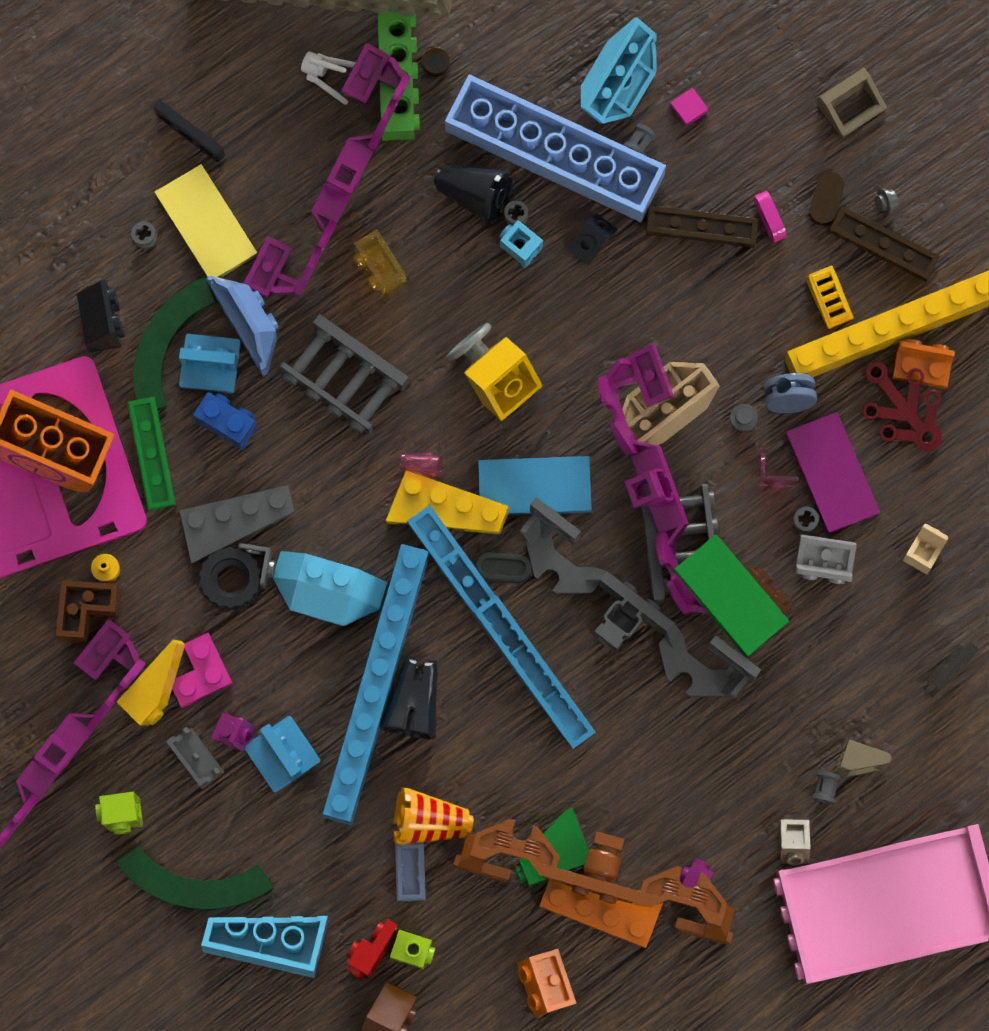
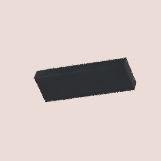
M160 99L154 105L156 117L215 162L220 163L225 157L221 145Z

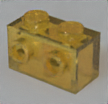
M378 230L373 231L354 243L356 254L353 255V258L361 270L365 268L370 275L367 280L374 292L379 290L382 296L385 297L407 284L405 272Z

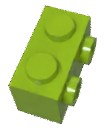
M134 792L99 796L100 804L95 806L97 821H100L101 825L109 831L114 832L115 835L131 833V828L143 826L140 798Z

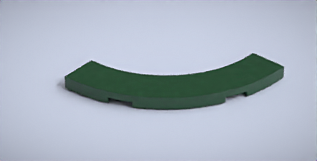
M205 277L189 284L168 299L151 319L138 346L133 374L135 398L138 400L155 397L158 411L167 408L162 388V368L164 358L175 334L184 323H187L196 314L215 305Z
M137 846L115 862L126 876L147 893L167 903L189 909L218 910L234 907L253 901L274 889V886L258 864L233 877L204 881L181 877L165 870L150 859L140 846Z

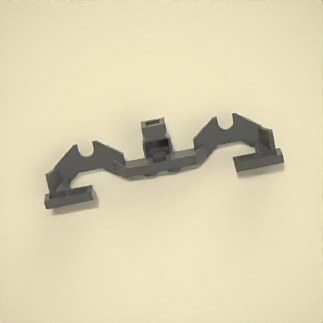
M537 497L530 504V512L533 515L519 533L526 541L534 577L538 580L545 571L552 570L559 576V581L552 590L555 594H592L599 586L617 600L605 613L604 624L601 623L595 630L593 637L616 654L623 644V639L632 637L643 620L664 636L658 644L666 679L671 682L679 673H686L691 677L692 684L685 693L687 696H729L735 698L748 680L752 683L754 682L761 669L717 635L710 642L708 649L730 665L727 670H710L687 652L684 636L675 623L659 611L660 607L654 601L648 598L645 601L637 595L638 590L632 584L626 581L623 584L608 571L596 567H576L556 552L551 537L552 530L556 531L572 545L580 538L581 531Z

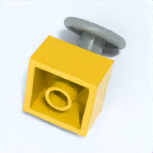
M485 323L457 344L448 353L447 359L448 361H454L463 354L466 355L472 364L464 372L482 404L499 420L503 421L543 385L527 355L507 337L491 348H488L481 341L491 330V325Z

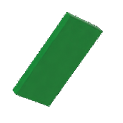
M717 534L672 570L745 658L789 622L788 618Z

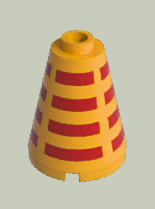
M401 788L402 792L398 794L394 813V824H397V827H399V831H393L395 844L406 845L465 838L467 832H472L474 819L472 815H469L468 809L410 788Z

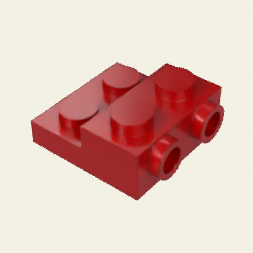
M387 919L385 924L380 922L371 936L375 940L373 944L362 938L360 943L355 941L346 955L350 959L346 967L347 972L362 980L363 976L370 979L400 930L398 925Z

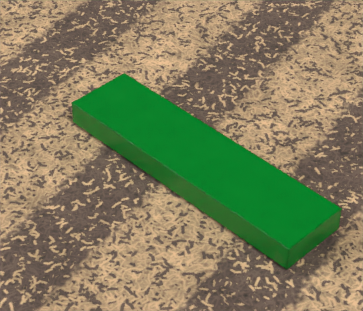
M155 397L128 401L127 404L148 511L176 506Z

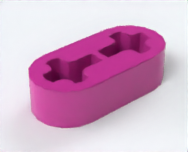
M768 191L753 196L755 207L770 240L774 243L786 238L785 227Z

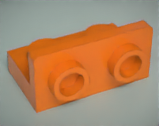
M915 339L900 341L892 379L908 382L907 373L911 369L917 368L924 374V381L921 385L947 389L955 351L949 350L948 346L934 344L932 347L922 345L921 341ZM919 372L911 374L913 382L920 380L921 375Z
M558 949L528 957L517 963L519 968L518 976L525 986L528 995L527 1003L535 1017L576 1004Z

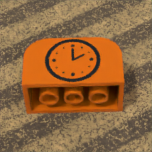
M10 389L0 409V460L70 490L85 493L92 488L115 434Z

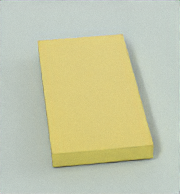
M202 164L155 191L160 203L207 277L215 276L221 278L258 256L257 251Z

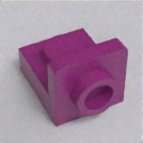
M222 713L211 738L244 752L246 745L252 740L255 726L243 718H236Z

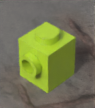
M399 930L390 958L424 970L425 964L431 965L436 948L431 947L432 940Z

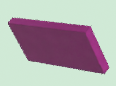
M838 412L786 431L785 434L828 534L880 514Z

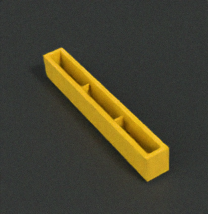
M989 271L789 350L784 359L790 373H803L815 377L900 343V341H905L989 307Z

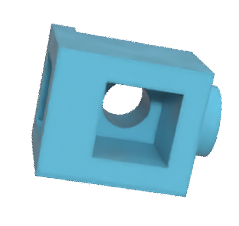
M519 220L513 226L509 224L499 236L501 238L500 247L521 263V266L524 268L543 249V240ZM516 242H522L524 243L523 248L519 249L514 244Z

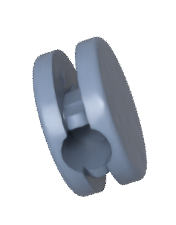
M803 373L783 374L771 378L764 384V393L767 396L766 407L776 413H795L811 408L817 403V393L814 391L816 387L815 379Z

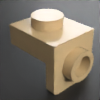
M924 524L903 561L927 575L946 544L948 536L928 524Z

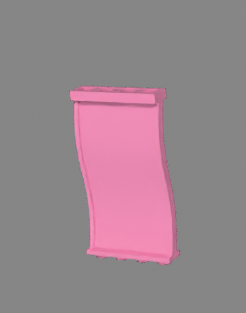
M978 824L832 860L780 870L776 873L777 878L773 879L777 896L782 895L784 906L780 907L784 924L789 923L791 934L787 935L788 944L791 952L796 951L798 962L794 963L795 972L798 980L803 979L804 985L989 941V862Z

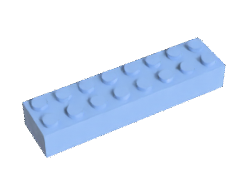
M470 74L445 120V132L639 222H642L665 176L666 165Z

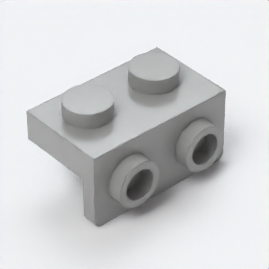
M801 535L795 566L796 573L801 574L800 577L808 580H816L817 577L828 578L829 582L835 584H844L845 581L852 582V570L857 545L854 542Z

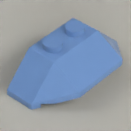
M215 276L207 277L206 280L209 288L262 377L266 376L278 339L275 329L279 328L276 320L271 313L265 314L262 308L265 303L257 290L252 292L249 285Z

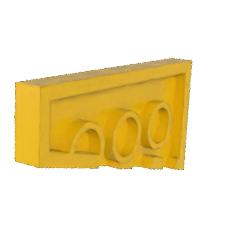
M406 470L386 522L387 524L395 525L397 523L408 524L407 521L430 505L448 530L451 528L470 532L500 534L510 508L507 505Z

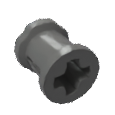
M637 123L634 128L636 131L628 142H624L623 146L645 155L644 151L651 141L656 140L657 135L649 127Z
M818 770L816 774L819 777L817 787L811 799L834 805L836 804L834 796L837 783L841 781L842 776Z

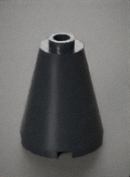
M445 165L442 169L437 170L434 184H436L437 191L484 221L495 224L503 216V213L499 212L502 205L506 206L510 201L513 178L509 177L511 173L506 170Z

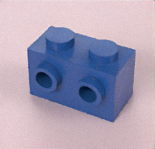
M208 392L193 414L196 423L243 451L257 430L256 422L253 419L254 415L242 407L239 410L229 405L231 401L219 393L214 396Z

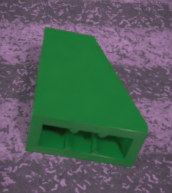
M569 808L543 835L560 856L557 868L572 872L584 867L589 849L573 808ZM519 858L520 866L516 867V871L521 883L527 882L528 887L531 888L549 881L539 876L529 861Z

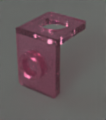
M761 449L759 454V486H770L771 490H785L786 486H797L799 477L765 476L766 449Z

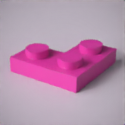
M209 633L185 643L184 648L195 670L176 678L172 689L181 708L233 684Z

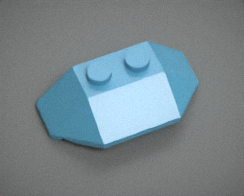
M634 18L607 41L581 85V108L600 124L630 117L657 72L656 33L640 19Z
M281 551L273 575V580L290 611L341 626H346L370 613L378 611L387 587V582L360 569L305 553Z

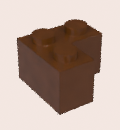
M61 580L55 635L59 641L88 643L91 616L119 618L121 589L118 584Z
M386 982L369 1011L361 1031H407L404 1025L410 1026L416 1015L417 1010L413 1009L417 997Z

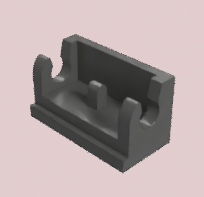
M186 727L182 729L180 735L177 737L172 736L166 741L202 790L225 773L192 728Z

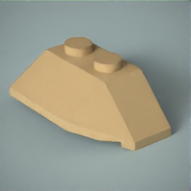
M669 362L664 366L674 397L651 407H646L639 387L626 396L622 410L628 427L637 440L656 445L662 444L708 408L720 385L704 363Z

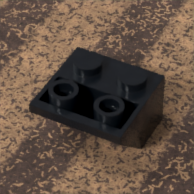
M102 280L77 293L84 339L89 353L122 347L120 338H124L125 333L119 314H116V312L120 311V305L114 287L109 288L106 280Z

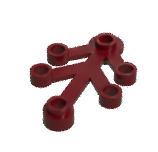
M873 362L868 365L866 369L867 379L873 384H879L898 409L879 407L875 403H868L863 408L864 416L869 420L883 418L908 421L915 429V431L899 430L893 425L887 424L880 430L882 439L888 442L893 440L912 441L923 451L930 452L936 450L942 442V433L935 426L938 405L942 399L940 393L936 390H929L924 395L927 410L925 422L923 423L917 415L920 386L924 381L923 372L920 369L913 368L907 373L909 390L906 401L889 380L888 368L883 363ZM874 368L881 369L882 374L880 377L874 378L872 376ZM912 373H920L921 378L918 382L911 380ZM934 393L938 396V400L936 403L931 404L928 402V396ZM874 406L877 409V413L875 416L870 417L867 414V409ZM887 428H892L894 431V435L891 438L884 436V431ZM927 432L933 435V440L929 443L923 441V435Z

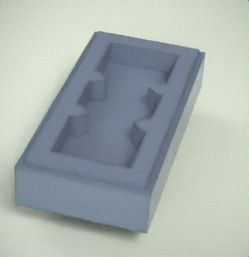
M424 843L395 844L397 902L426 901Z

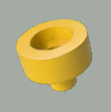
M101 554L92 561L91 572L99 582L111 583L119 576L120 565L112 555Z

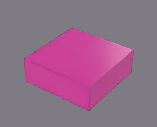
M693 88L670 103V106L685 126H688L708 112V107Z

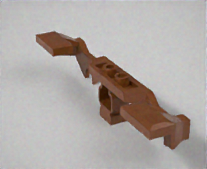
M512 819L476 834L467 833L461 856L456 855L454 867L457 869L509 883L512 870L484 863L485 859L503 853L529 861L539 876L552 882L572 887L571 892L578 895L588 896L590 892L600 895L599 900L610 904H616V901L619 900L644 907H653L667 900L696 908L706 921V925L677 917L674 930L729 945L732 940L733 933L729 932L735 909L727 905L706 874L700 873L697 884L691 888L681 884L680 874L682 867L679 866L643 880L640 891L610 883L617 878L621 865V858L617 854L621 853L624 839L596 832L593 846L596 847L589 850L583 869L584 873L588 876L557 868L560 856L537 826H533L528 839L523 841L516 839L513 836L515 820Z

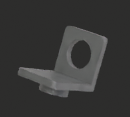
M239 543L238 548L243 549L244 552L265 556L260 587L266 590L268 577L273 578L275 571V561H271L273 554L271 548Z

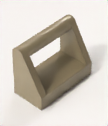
M862 68L821 95L817 104L841 138L887 109L876 85L865 68ZM863 88L875 104L843 125L833 107Z
M849 739L842 749L835 774L850 777L881 771L889 764L892 757L888 752Z

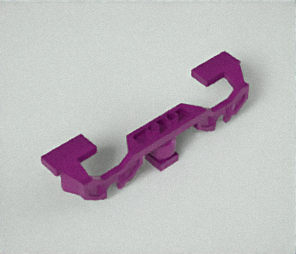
M365 43L341 90V93L366 104L377 81L396 88L373 135L348 138L311 210V214L323 234L299 281L280 273L292 248L267 236L243 283L249 285L252 291L255 292L257 290L260 295L266 298L269 294L273 296L292 294L300 298L352 193L358 187L360 177L411 79V76L405 74L395 58Z
M651 344L628 354L629 359L621 358L616 360L607 374L598 378L599 396L603 407H607L612 412L614 422L610 423V427L615 440L626 456H631L638 476L624 482L633 507L639 508L645 505L650 508L658 530V534H655L656 554L660 565L667 567L670 572L671 581L667 582L672 598L683 614L694 612L708 614L672 571L678 566L675 544L689 523L660 445L636 439L628 427L619 402V388L638 382L646 407H651L674 397L656 345Z
M110 619L106 621L73 664L95 681L112 659L128 669L129 672L95 715L69 713L16 780L24 805L1 833L0 849L62 770L68 766L76 752L146 665L139 659L133 642L129 640L131 636Z

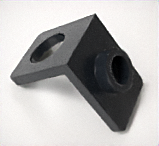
M596 214L584 223L568 247V250L585 264L589 265L606 240L616 234L618 229L599 214ZM596 223L603 225L607 230H603Z

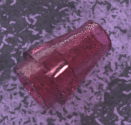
M436 452L402 453L400 469L408 470L430 479L432 477L438 478L442 469V456L436 455Z

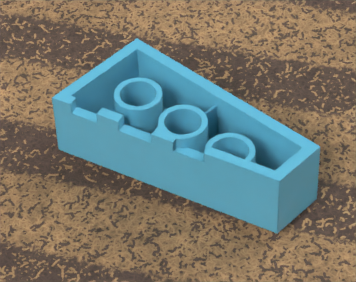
M328 916L208 918L201 944L204 953L315 978L328 925Z

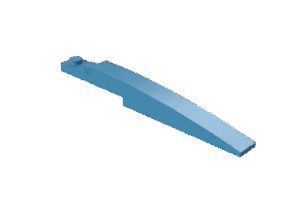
M429 505L407 521L408 525L439 566V570L571 748L574 749L596 733L432 507Z

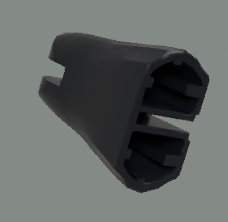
M407 656L380 728L388 733L427 740L435 739L437 732V661L426 659L421 673L423 674L422 681L415 680L418 657Z

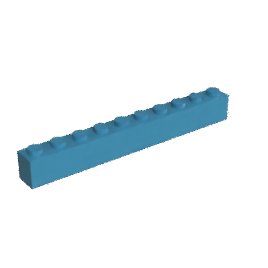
M401 544L323 811V816L326 819L348 825L353 823L428 564L429 552L426 550Z

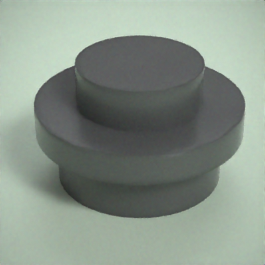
M879 189L875 197V206L883 215H891L893 211L898 209V198L892 189Z
M748 404L737 405L730 414V422L738 431H750L758 421L756 410Z

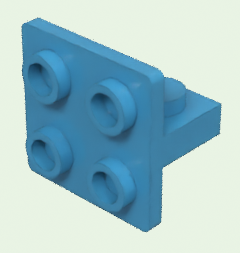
M187 334L184 348H180L179 360L182 365L179 386L185 389L234 393L241 345L240 340Z
M291 716L286 717L273 727L268 724L260 729L262 734L250 741L245 747L246 752L275 793L321 762Z

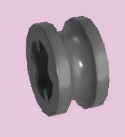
M514 200L509 202L504 209L505 222L511 226L518 220L522 224H526L528 220L527 206L521 201ZM515 208L520 209V214L524 213L523 216H518L517 220L512 219V214L509 215V212H514Z
M141 221L133 226L131 236L138 247L147 249L156 243L157 233L151 223ZM144 229H148L147 231L151 236L141 240L138 233H143Z
M811 507L798 509L793 517L795 528L803 533L813 531L819 522L817 512ZM805 512L811 514L809 518L813 517L814 522L808 524V527L802 526L803 522L799 523L798 517H802Z

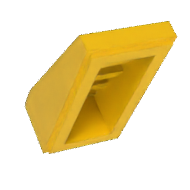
M833 266L809 274L806 278V283L827 328L831 329L853 320L854 317ZM828 278L829 282L820 286L817 285V282ZM833 288V293L822 297V292ZM838 299V303L826 307L825 303ZM842 308L844 313L830 318L829 313Z

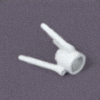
M307 52L301 65V71L308 74L306 80L314 82L341 103L348 104L344 97L320 80L318 76L323 77L327 69L345 73L347 70L342 66L353 68L356 62L327 57L320 53Z

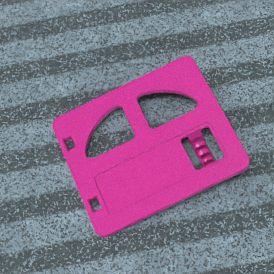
M82 356L0 384V409L10 389L32 399L38 394L53 395L74 405L88 418L91 424L115 434L104 459L106 462V482L101 501L93 515L80 526H75L71 523L59 485L0 460V579L143 530L147 524V517L94 361L87 356ZM112 523L115 524L118 531L101 536L100 527ZM30 551L33 552L35 559L19 564L18 555Z

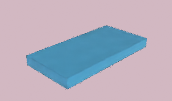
M589 456L478 460L480 496L509 506L508 515H533L530 512V504L536 497L558 514L592 512Z

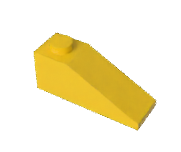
M172 640L117 701L139 725H154L162 718L164 714L162 710L168 705L185 644L182 641Z

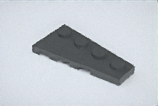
M286 485L180 510L192 566L201 562L202 559L208 557L211 553L214 554L218 549H224L238 541L240 542L248 538L249 535L261 529L264 530L295 514L289 486Z

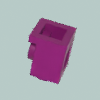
M695 858L690 868L684 866L680 874V882L683 886L691 888L697 884L700 873L706 874L710 880L714 872L709 870V864Z

